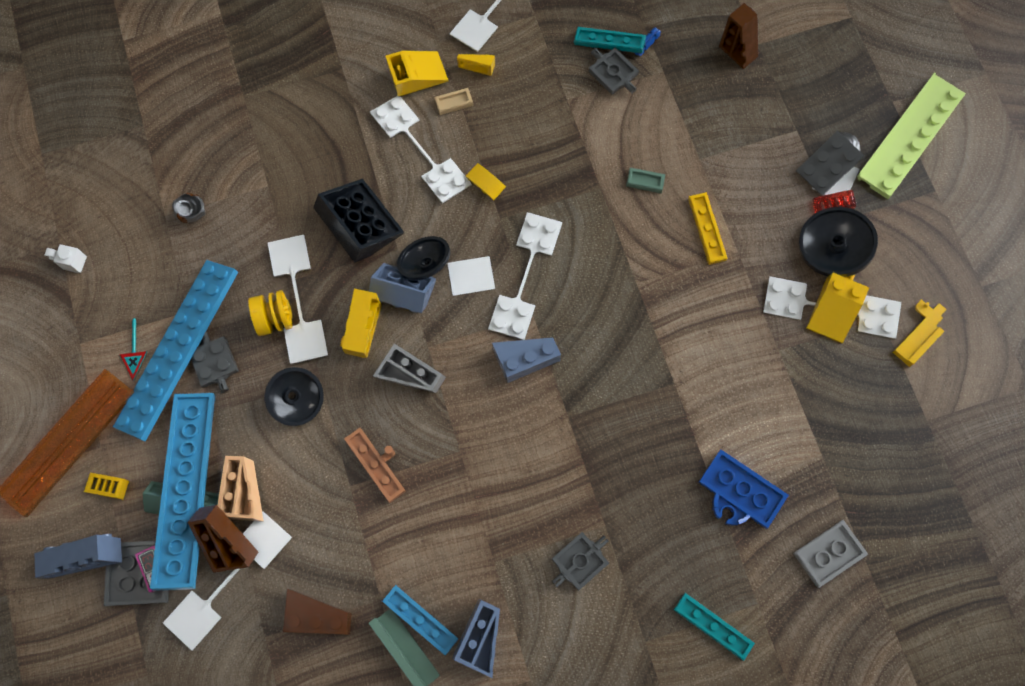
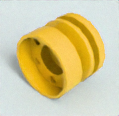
M283 290L276 291V297L274 293H269V302L266 301L263 295L249 298V311L258 336L272 334L273 324H275L279 332L283 331V325L286 330L292 329V311Z

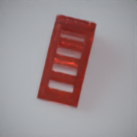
M853 190L812 199L815 213L822 210L821 202H824L825 209L830 208L829 201H831L832 207H847L851 209L856 207Z

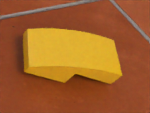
M479 163L466 175L469 181L479 187L484 194L493 200L506 188L500 180Z

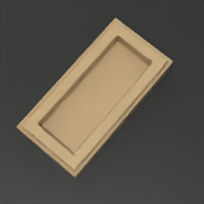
M468 88L434 97L439 115L473 106V100Z

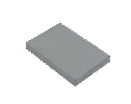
M844 520L839 521L793 553L817 588H820L868 555Z

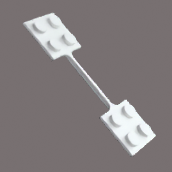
M496 0L484 15H479L470 9L450 32V35L478 52L498 28L487 17L501 0Z
M396 96L370 111V114L390 138L400 132H405L432 165V170L421 177L442 204L472 185L451 158L442 164H435L411 135L408 128L419 122V119L401 96Z
M527 212L516 246L529 249L531 256L519 293L515 298L499 295L488 330L525 340L535 305L523 302L520 297L534 255L540 252L552 256L562 222Z
M299 235L268 242L274 277L286 274L292 277L300 319L299 324L292 326V329L286 330L284 328L290 364L328 356L322 321L305 322L299 301L295 275L299 271L311 269L305 236Z
M770 276L763 313L801 320L803 307L805 305L815 306L816 302L806 299V283ZM866 295L863 305L857 314L859 317L857 331L896 339L901 302Z
M262 512L264 522L254 521L243 535L258 550L259 553L254 560L265 569L292 537L266 513ZM234 569L208 600H202L194 591H191L163 622L192 651L222 618L211 608V602L240 569Z

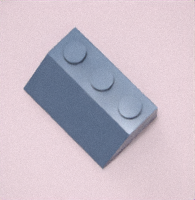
M383 263L371 277L369 292L377 293L380 302L392 304L394 307L406 308L414 313H422L428 304L436 278L409 280L400 274L396 266Z

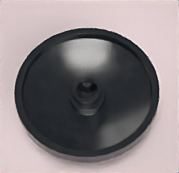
M831 207L815 213L805 222L799 237V250L803 260L811 269L824 276L836 273L843 277H849L861 272L872 262L878 247V235L873 223L864 214L847 207Z

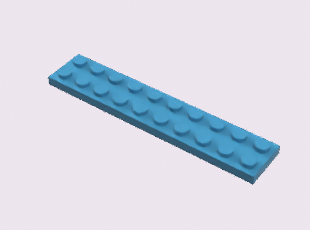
M206 260L113 425L114 428L140 440H147L236 278L237 270Z
M214 393L174 394L150 583L152 591L195 589L200 546L188 521L199 508L204 507L215 403Z

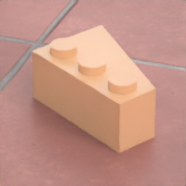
M225 456L217 506L230 520L264 522L254 461L244 456Z

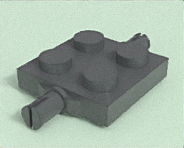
M597 48L592 50L591 54L597 61L589 67V73L612 95L624 87L633 94L637 88L630 81L638 75L639 70L616 48L604 55Z
M205 332L202 338L203 345L195 350L191 360L200 385L206 387L213 383H218L221 393L229 390L225 380L230 375L239 372L227 339L223 336L210 341L208 333Z
M581 532L552 558L560 571V574L552 580L553 584L557 582L555 586L558 588L560 584L567 580L579 591L609 564L600 550L609 540L606 539L602 542L606 538L603 535L594 543Z

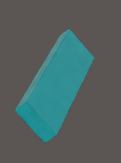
M577 27L574 45L611 50L616 48L619 51L643 53L646 35Z
M686 593L682 595L673 609L742 661L746 659L755 644Z

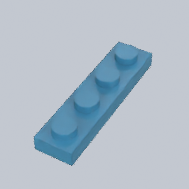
M397 585L383 599L382 602L445 656L458 641V637Z

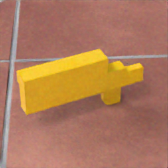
M922 299L916 304V311L924 319L893 351L909 367L914 365L944 332L942 328L936 326L943 319L941 315L947 310L940 303L934 309L929 306V302L925 303Z

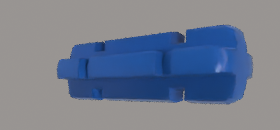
M656 27L646 35L643 53L660 36L661 31ZM635 53V54H636L637 56H641L643 53Z

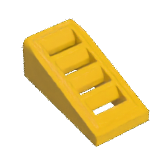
M458 54V67L491 76L495 67V56Z
M90 473L84 492L123 500L129 481L122 478ZM94 478H98L95 488L91 489L94 482ZM101 480H104L101 491H99ZM108 481H111L108 492H105ZM115 482H117L115 492L112 493Z

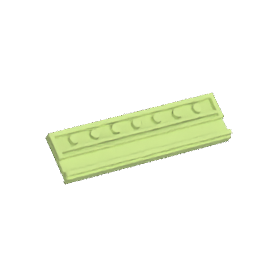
M934 72L857 176L858 180H863L870 185L871 189L889 199L966 93L940 78Z

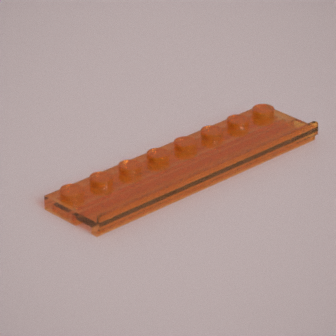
M104 369L0 486V496L23 517H28L122 410L134 391L108 370Z

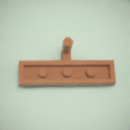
M361 427L344 438L389 503L406 492L386 464V461L395 455V451L391 446H386L385 453L380 455Z

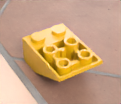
M400 51L385 56L398 97L448 82L438 51Z

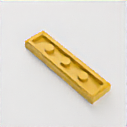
M707 192L689 196V204L708 264L727 261L726 251Z

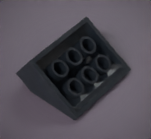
M364 179L317 195L313 207L354 263L370 257L404 234L402 228Z

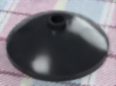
M437 236L418 239L401 252L397 260V269L404 278L409 280L430 278L440 272L447 264L451 254L450 246L446 240Z
M289 367L277 372L267 383L264 392V402L269 414L276 421L288 426H299L311 421L319 413L324 400L323 387L319 379L309 370L299 367ZM290 392L294 393L293 399H289L288 397Z

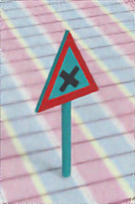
M135 318L132 319V353L120 354L134 381L147 354V351L136 352Z

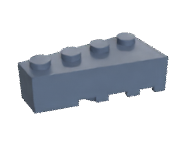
M112 534L93 535L77 541L63 543L57 547L43 548V551L34 553L35 578L50 579L122 563L121 538L112 537Z

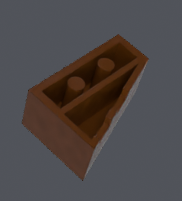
M745 3L729 15L719 47L743 69L758 57V16Z
M217 505L199 508L188 521L213 573L247 568L259 553Z
M287 589L283 632L350 635L352 613L297 591Z

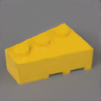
M354 288L345 335L341 339V347L345 354L362 358L368 357L382 307L377 293Z

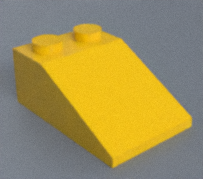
M832 273L826 278L806 329L842 344L863 305L869 287Z

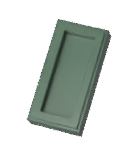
M630 168L626 186L662 193L666 174Z

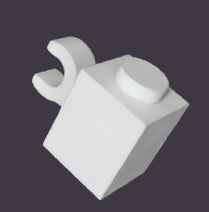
M59 245L57 251L47 248L44 254L49 256L50 260H54L53 262L63 270L81 273L87 258L78 248Z

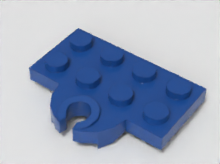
M721 449L698 482L715 494L712 500V510L717 519L722 517L724 508L731 510L732 517L726 520V525L737 526L751 518L767 529L789 496Z

